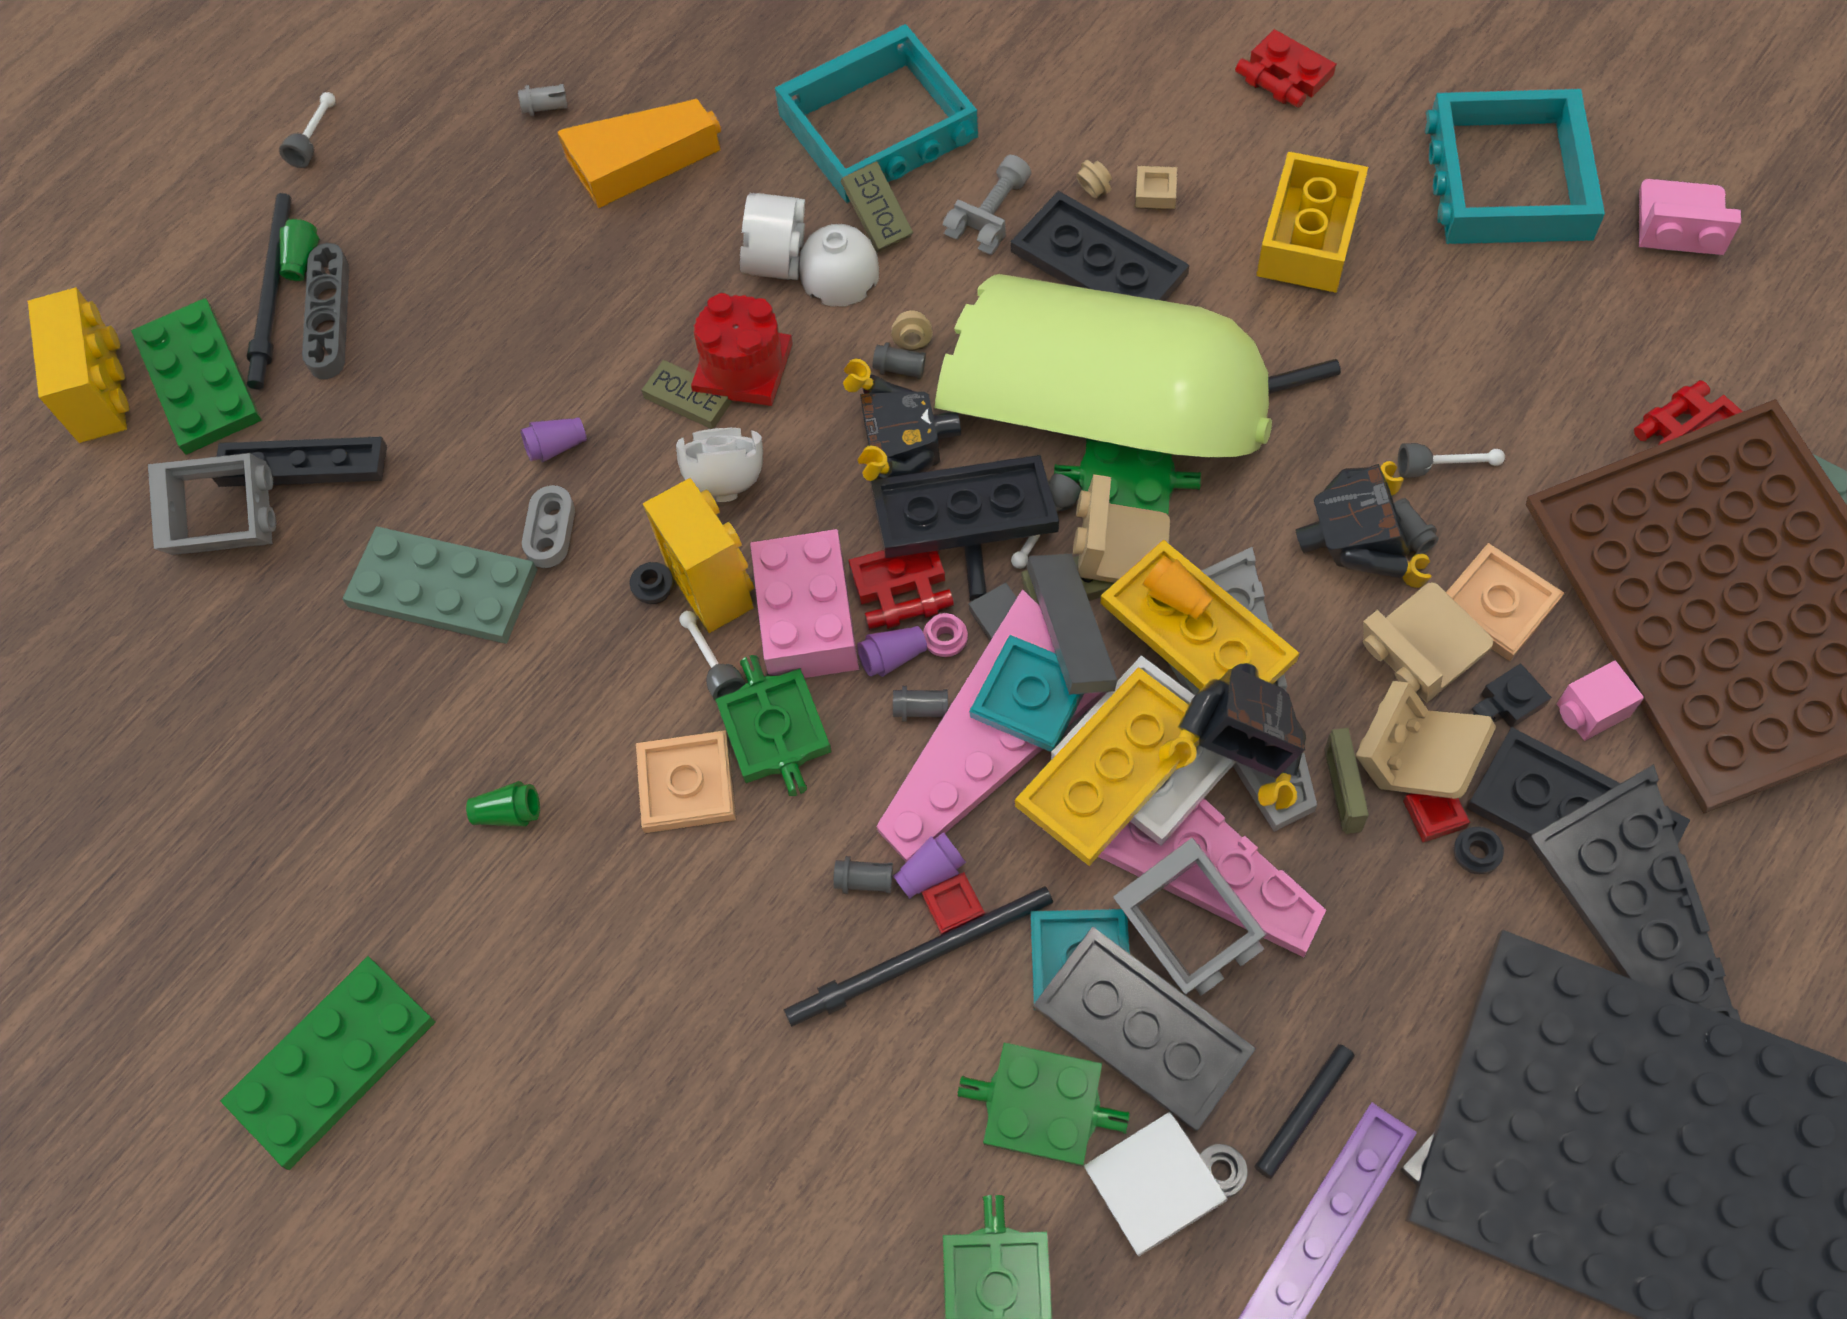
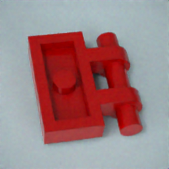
M1273 29L1251 51L1250 62L1244 58L1240 59L1236 65L1235 72L1245 77V82L1252 87L1258 88L1260 86L1273 93V98L1282 104L1288 102L1300 108L1305 102L1307 95L1312 98L1334 76L1336 63Z
M1699 380L1690 387L1683 386L1672 395V400L1662 408L1655 407L1643 416V422L1637 425L1633 431L1640 441H1646L1653 435H1661L1664 439L1659 442L1658 445L1743 411L1725 395H1722L1710 404L1704 398L1710 394V387L1706 382ZM1681 414H1690L1692 416L1683 425L1676 420Z
M884 550L848 560L861 605L878 600L881 607L880 609L865 613L869 630L886 625L887 629L900 626V621L923 614L925 618L938 615V610L954 606L950 589L933 593L931 585L945 581V572L937 551L885 558ZM917 590L919 598L897 604L894 603L892 596Z

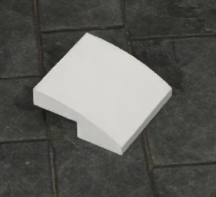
M1170 1112L1084 1165L1138 1257L1227 1201V1197Z

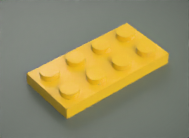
M1164 539L1101 595L1100 604L1199 690L1210 680H1220L1229 669L1242 663L1254 665L1258 670L1260 679L1274 684L1297 662L1300 654ZM1164 556H1167L1173 562L1178 559L1207 591V594L1214 598L1198 620L1149 596L1150 590L1143 585L1146 577Z
M1138 667L1016 797L1015 807L1090 866L1176 771V766L1180 761V753L1176 748H1174L1172 755L1164 761H1160L1158 754L1163 744L1179 737L1182 730L1178 726L1189 704ZM1196 737L1193 740L1195 747L1199 745V738Z

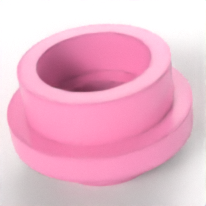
M948 613L934 616L926 624L923 631L927 642V649L932 654L940 657H951L963 650L968 639L967 628L962 620ZM948 633L953 636V639L940 641L938 637L941 634Z

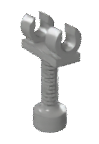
M1007 155L997 168L999 180L979 208L961 200L956 201L954 209H951L944 219L943 226L948 228L943 234L959 239L964 233L966 226H970L980 231L977 241L981 242L977 249L990 255L997 250L1000 241L1006 236L1005 220L995 216L994 213L1010 190L1021 189L1031 176L1029 165L1015 155Z

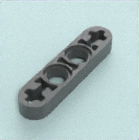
M324 243L315 247L309 253L307 265L302 357L312 375L319 379L335 377L342 371L345 364L349 262L342 249L333 243ZM328 264H329V272H330L331 274H327L326 271H325V269H324V267L328 266ZM336 289V293L330 299H318V296L324 290ZM323 321H335L334 326L330 330L325 332L316 331L318 325ZM321 346H325L329 355L324 357V350Z

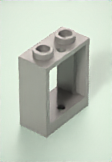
M247 453L148 464L154 549L176 555L272 544V532L276 529V517L272 507L269 505L268 490L272 489L273 477L269 466L266 465V461ZM245 474L249 531L188 538L184 481Z
M1193 838L1189 839L1113 896L1184 994L1196 989L1200 996H1202L1225 979L1219 970L1235 959L1242 966L1264 950L1259 941L1267 934ZM1197 863L1247 929L1248 933L1190 975L1140 908V905Z

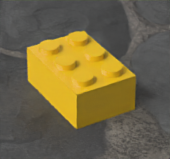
M1288 151L1262 242L1256 276L1337 293L1369 167Z
M77 287L28 300L38 396L78 443L127 430L125 412L129 411V404L120 384V381L125 379V375L116 355V350L120 349V341L112 326L106 327L95 303L93 301L87 302Z
M690 477L643 503L666 567L671 571L674 581L708 634L754 609L749 592L755 588L745 570L748 568V564L739 549L742 543L730 522L722 525L717 516L720 513L719 508L707 489L700 492Z

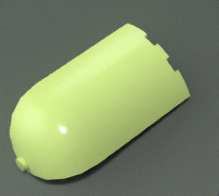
M997 274L985 280L977 288L978 296L980 297L974 305H965L954 328L956 334H960L954 354H945L934 406L937 409L1144 450L1199 457H1237L1251 454L1257 451L1261 444L1268 442L1272 428V420L1267 418L1269 408L1268 371L1256 343L1232 319L1197 306Z

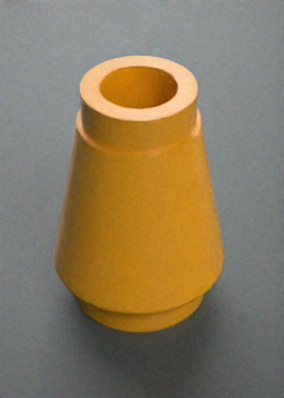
M1164 556L1156 564L1143 582V585L1150 590L1149 596L1188 616H1192L1195 620L1199 619L1214 599L1207 594V591L1178 559L1173 562L1167 556Z

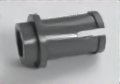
M885 342L884 346L877 344L873 356L872 369L880 370V375L891 372L921 379L926 353L893 348L889 342Z
M1406 498L1396 501L1394 503L1409 552L1414 551L1416 554H1425L1439 540L1436 535L1437 528L1432 524L1427 525Z
M902 686V690H893V717H902V722H907V717H944L948 711V689L907 690V686Z
M846 856L845 861L836 860L834 889H843V894H848L849 890L878 891L891 894L893 863L851 861V856Z

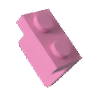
M1646 179L1642 182L1639 188V247L1716 255L1725 254L1741 224V210L1725 208V190L1721 186Z

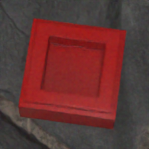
M1411 793L1406 795L1403 800L1423 843L1466 829L1470 824L1459 798L1454 799Z
M964 872L921 892L922 898L941 935L985 914Z

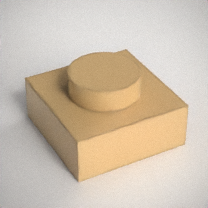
M1138 166L1135 207L1175 209L1177 167Z

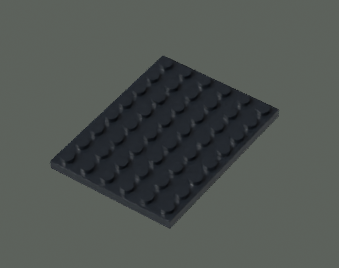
M1505 930L1500 931L1491 953L1437 1120L1432 1142L1421 1170L1420 1180L1416 1185L1405 1221L1636 1319H1847V1062Z

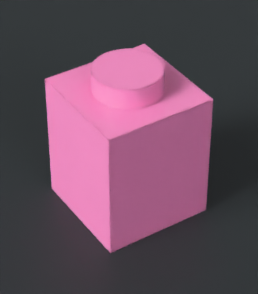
M1615 660L1569 684L1557 705L1560 708L1561 717L1567 726L1576 730L1585 741L1631 717L1644 699V696Z

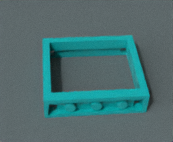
M907 24L775 87L780 117L846 204L850 200L840 182L842 177L877 161L887 182L903 177L906 173L926 163L935 161L938 157L960 146H964L978 137L977 109ZM907 66L948 118L845 169L805 115ZM797 95V98H796V99L793 100V99L791 98V97Z
M1581 89L1436 93L1432 110L1426 111L1427 124L1425 133L1431 134L1432 139L1429 145V164L1435 165L1436 168L1433 177L1434 196H1440L1437 222L1444 225L1446 244L1594 241L1605 211ZM1556 123L1571 205L1466 208L1454 126Z

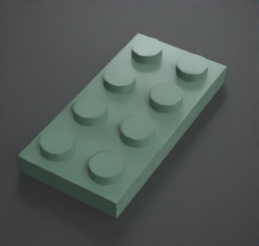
M376 526L343 596V601L350 608L507 644L536 575L537 568L533 561Z

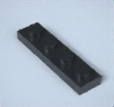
M382 436L219 443L216 457L250 453L266 461V465L269 466L272 472L273 485L382 481L387 444ZM245 474L212 478L218 487L246 486Z

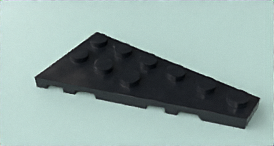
M1654 764L1535 833L1527 840L1622 976L1741 1021L1738 1010L1732 1006L1723 977L1726 975L1720 957L1716 958L1707 932L1710 931L1686 857L1680 853L1671 826L1674 822L1669 807L1664 806L1657 785L1659 778Z

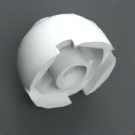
M831 224L819 228L807 239L800 251L799 273L805 292L810 297H812V293L815 297L822 299V304L828 306H848L863 300L867 296L866 291L872 287L873 283L876 286L879 280V263L871 240L862 232L846 224Z
M715 428L693 433V442L684 444V438H681L676 444L680 472L685 480L691 477L700 492L707 489L716 502L735 500L737 494L750 488L757 481L763 464L762 436L751 430L752 438L742 437L741 428Z

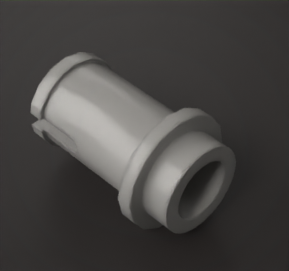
M564 84L530 89L529 85H525V89L518 90L522 113H530V116H535L534 112L568 109Z

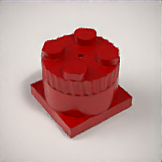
M719 293L709 298L707 301L708 306H705L704 310L699 313V317L695 319L696 323L694 324V337L700 361L691 383L692 391L727 396L729 400L772 406L793 345L792 336L779 333L776 315L773 313L771 305L764 298L755 299L752 296L747 297L746 295L730 297L726 293Z

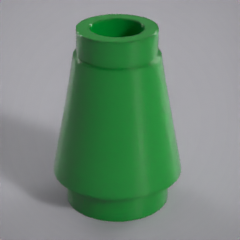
M289 219L285 222V226L280 228V275L283 278L291 281L304 280L309 253L320 242V238L317 235L318 230L312 223L300 219Z
M517 781L477 797L469 798L466 804L468 820L472 825L526 827L530 821L538 819L540 801L537 790L532 784L524 785L521 781Z

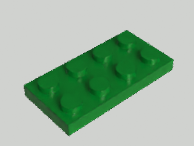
M206 298L131 330L177 444L185 455L262 421L215 312Z
M367 956L220 1102L281 1167L290 1170L436 1021L379 965Z

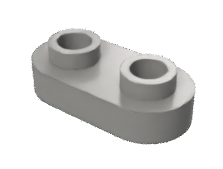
M551 485L539 489L533 494L529 502L522 538V548L528 560L533 561L537 567H553L559 564L568 553L575 506L568 491L560 486ZM553 510H560L555 515H549V513ZM553 546L550 550L542 552L545 547Z

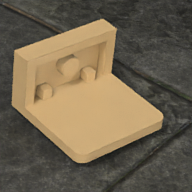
M1093 475L1089 490H1081L1076 516L1082 517V526L1076 529L1073 553L1079 554L1077 570L1081 578L1115 583L1163 539L1169 544L1170 518L1164 512L1110 504L1111 477Z
M1436 583L1424 585L1386 618L1376 610L1363 621V644L1378 661L1384 660L1395 671V676L1399 682H1409L1415 692L1426 703L1487 654L1493 646L1492 637Z
M1393 681L1384 700L1380 703L1378 712L1365 737L1362 739L1355 756L1379 789L1455 799L1465 794L1495 731L1496 725L1489 716L1428 711L1409 682Z

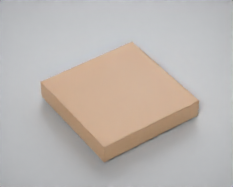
M1489 543L1446 592L1492 637V650L1508 661L1513 659L1564 595L1563 591Z
M726 730L636 743L641 826L644 833L736 820L729 739Z

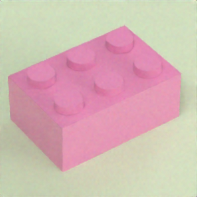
M838 529L751 542L763 655L769 676H780L801 668L804 678L859 670Z

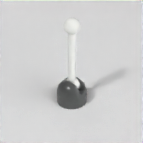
M325 92L320 96L321 104L303 134H290L283 141L279 148V153L290 165L304 168L309 164L314 153V146L310 143L309 138L327 108L334 106L335 97L333 94Z
M1403 443L1398 452V469L1403 478H1417L1426 475L1431 469L1432 464L1489 462L1493 466H1499L1504 462L1505 454L1500 449H1493L1489 453L1433 455L1426 445Z
M1055 473L1051 476L1048 483L1056 511L1068 510L1078 500L1081 488L1075 481L1065 475ZM1040 535L1029 536L1021 551L1012 555L1011 562L1015 568L1022 569L1027 566L1028 554Z
M692 611L683 612L679 618L680 624L690 630L711 667L706 677V684L713 699L715 700L739 690L746 684L739 670L731 664L718 663L696 625L697 617Z

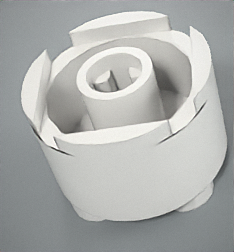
M749 193L746 199L742 225L744 239L740 250L741 273L798 280L800 256L798 254L799 247H803L805 223H803L805 199Z

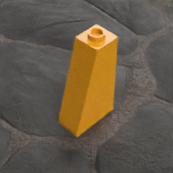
M698 99L564 128L557 132L567 161L598 208L721 150L717 136L721 132L718 119L713 111L706 112Z

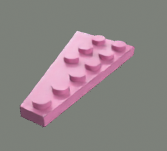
M1023 589L876 826L878 832L905 862L916 853L931 835L935 839L943 832H948L1043 750L1038 746L972 719L969 713L1009 635L1055 653L1041 608ZM1107 692L1084 693L1069 725L1094 706Z
M1204 798L1162 846L1133 823L1129 822L1098 856L1140 877L1189 839L1193 838L1267 935L1264 938L1303 958L1326 912V909L1283 870H1277L1257 851L1258 847L1246 836L1241 837L1225 822V817ZM1197 863L1163 888L1246 929Z

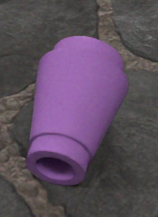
M579 417L530 422V427L521 429L523 444L530 461L540 459L543 463L586 441L585 430Z
M915 626L868 634L864 641L857 644V650L866 673L869 676L879 674L883 677L916 657L919 653L926 651L927 642L920 627Z
M943 832L935 839L931 835L900 868V871L893 876L907 896L911 898L917 893L919 894L958 875L957 869L966 862Z

